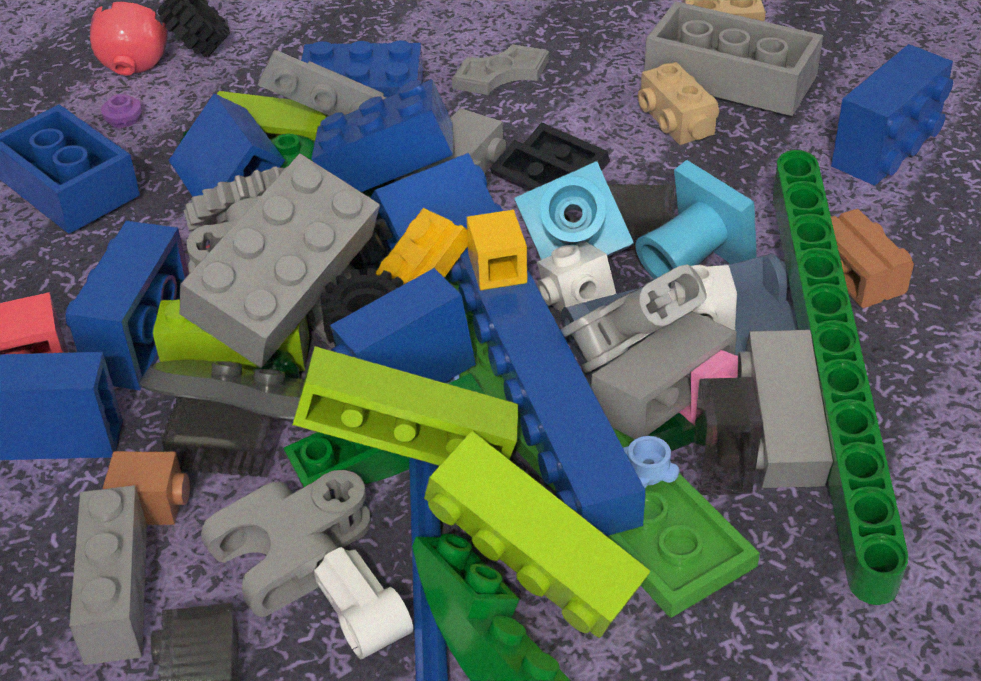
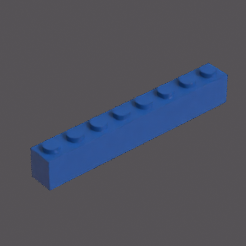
M467 246L448 272V277L451 283L458 282L459 284L458 290L462 296L465 312L472 311L476 337L480 344L486 342L488 345L490 366L495 376L502 375L504 379L506 400L518 404L523 437L528 446L535 445L537 448L539 469L546 484L553 483L557 491L556 497L606 536L643 526L646 490L529 270L527 269V283L480 291Z

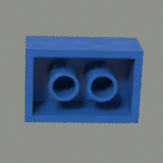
M399 40L392 43L357 41L352 44H331L321 41L304 45L301 61L305 63L313 62L384 93L383 96L386 98L397 94L399 88L409 82L420 80L423 83L424 81L421 43H409Z
M908 44L842 98L831 167L874 186L887 174L890 176L894 175L908 155L915 156L929 136L935 137L941 131L945 122V114L942 113L944 101L948 98L953 87V79L950 78L953 61Z
M433 79L421 83L420 80H415L403 85L395 95L382 99L381 96L370 98L363 102L356 111L346 115L342 112L334 113L322 120L317 128L311 159L314 163L350 186L363 192L452 156L453 122Z
M60 104L0 133V180L68 234L140 196L131 155Z
M125 221L116 237L110 240L107 251L96 268L89 272L87 281L75 300H72L67 307L66 324L71 330L77 352H103L113 387L140 391L142 387L138 382L152 364H155L159 358L153 337V329L160 301L180 299L181 283L189 275L178 227Z

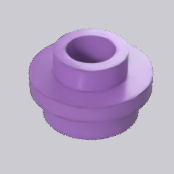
M117 94L110 97L101 107L103 119L111 126L117 128H124L135 124L142 112L140 101L126 94Z

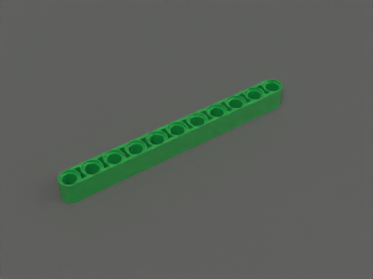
M790 150L781 154L777 160L773 202L798 330L811 331L833 458L827 479L847 581L851 592L859 600L873 605L887 604L894 600L899 592L908 565L907 546L819 163L811 153L803 150ZM870 567L879 568V569L885 571V573H884V572H877V571L871 569Z

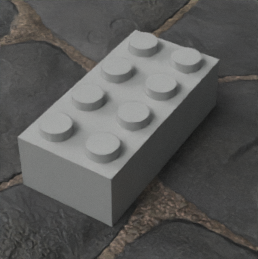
M675 1L646 38L644 71L657 68L663 64L677 62L689 75L695 78L697 83L714 97L793 116L817 77L823 35Z
M299 154L184 279L180 288L179 314L262 368L321 298L322 292H326L325 286L329 282L333 283L336 280V277L342 273L372 237L380 204L307 157Z

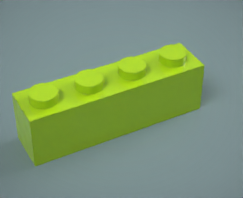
M315 346L292 425L440 466L471 431L480 436L506 458L510 459L517 442L518 404Z
M473 431L465 437L429 477L424 499L428 501V506L432 513L445 524L451 526L454 524L458 525L472 537L474 546L484 556L493 561L500 559L517 573L518 581L526 590L539 597L545 595L562 609L561 613L564 619L582 633L591 632L598 638H601L651 572Z

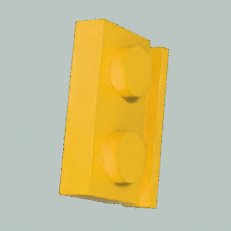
M423 208L409 224L406 232L389 255L381 262L376 271V276H380L385 270L391 272L392 279L397 276L402 279L404 285L435 268L445 278L468 246L467 229L462 225L457 226L451 220Z

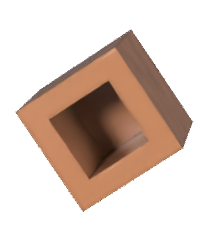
M113 451L103 489L135 485L147 525H175L179 505H186L190 494L189 476L187 473H181L176 452Z

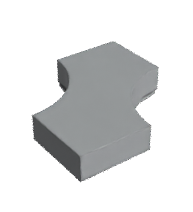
M512 44L506 51L494 56L484 58L467 57L452 78V89L489 95L496 87L511 81H537L549 61V51Z

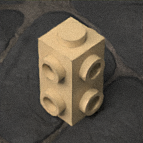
M677 62L663 64L657 68L642 72L641 89L638 91L639 105L645 113L649 112L659 123L664 133H669L679 145L715 134L716 118L719 115L718 102Z

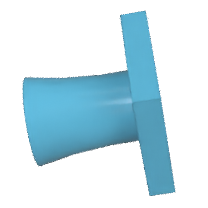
M686 160L674 169L679 215L661 227L639 237L635 243L640 262L654 279L681 265H699L712 252L730 264L756 258L754 201Z
M597 161L514 198L541 260L551 256L552 252L561 246L576 245L583 241L607 254V257L634 246L631 235ZM570 210H578L583 215L578 222L572 223L565 219L564 214Z

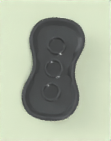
M172 360L152 364L138 383L142 388L160 394L216 401L262 415L294 419L305 379L285 377V372L279 370L257 369L251 371L242 368V364L237 362Z

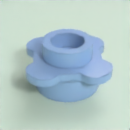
M643 436L635 439L629 446L623 448L644 488L648 485L657 484L660 481L670 483L678 478L679 467L671 463V449L664 440L654 436Z

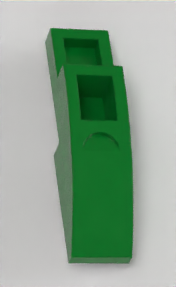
M472 373L448 383L485 394ZM316 432L283 448L303 488L324 474L334 470L354 472L361 477L364 484L383 480L409 470L410 457Z
M442 534L441 537L416 536L412 548L427 602L447 646L470 681H571L559 669L560 666L556 659L543 652L526 634L524 626L512 619L520 599L502 582L501 574L487 566L472 551V546L467 540L454 534Z

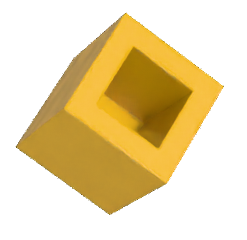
M514 209L467 216L468 254L479 290L527 283V245Z

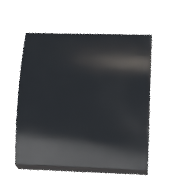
M541 122L524 143L514 140L492 165L490 170L492 174L531 191L596 161L602 171L608 165L610 159L608 151Z

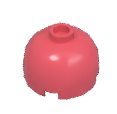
M113 2L111 9L102 11L101 6L96 9L92 16L90 25L91 48L99 62L117 74L131 75L133 73H142L153 69L162 58L167 44L168 30L165 27L167 24L163 23L161 25L155 19L156 13L150 8L136 3Z

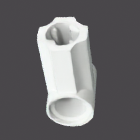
M343 547L337 548L326 554L321 564L314 569L316 583L337 612L339 623L347 642L352 649L358 647L353 651L359 659H363L413 633L411 617L399 594L392 587L384 590L356 549L349 551Z

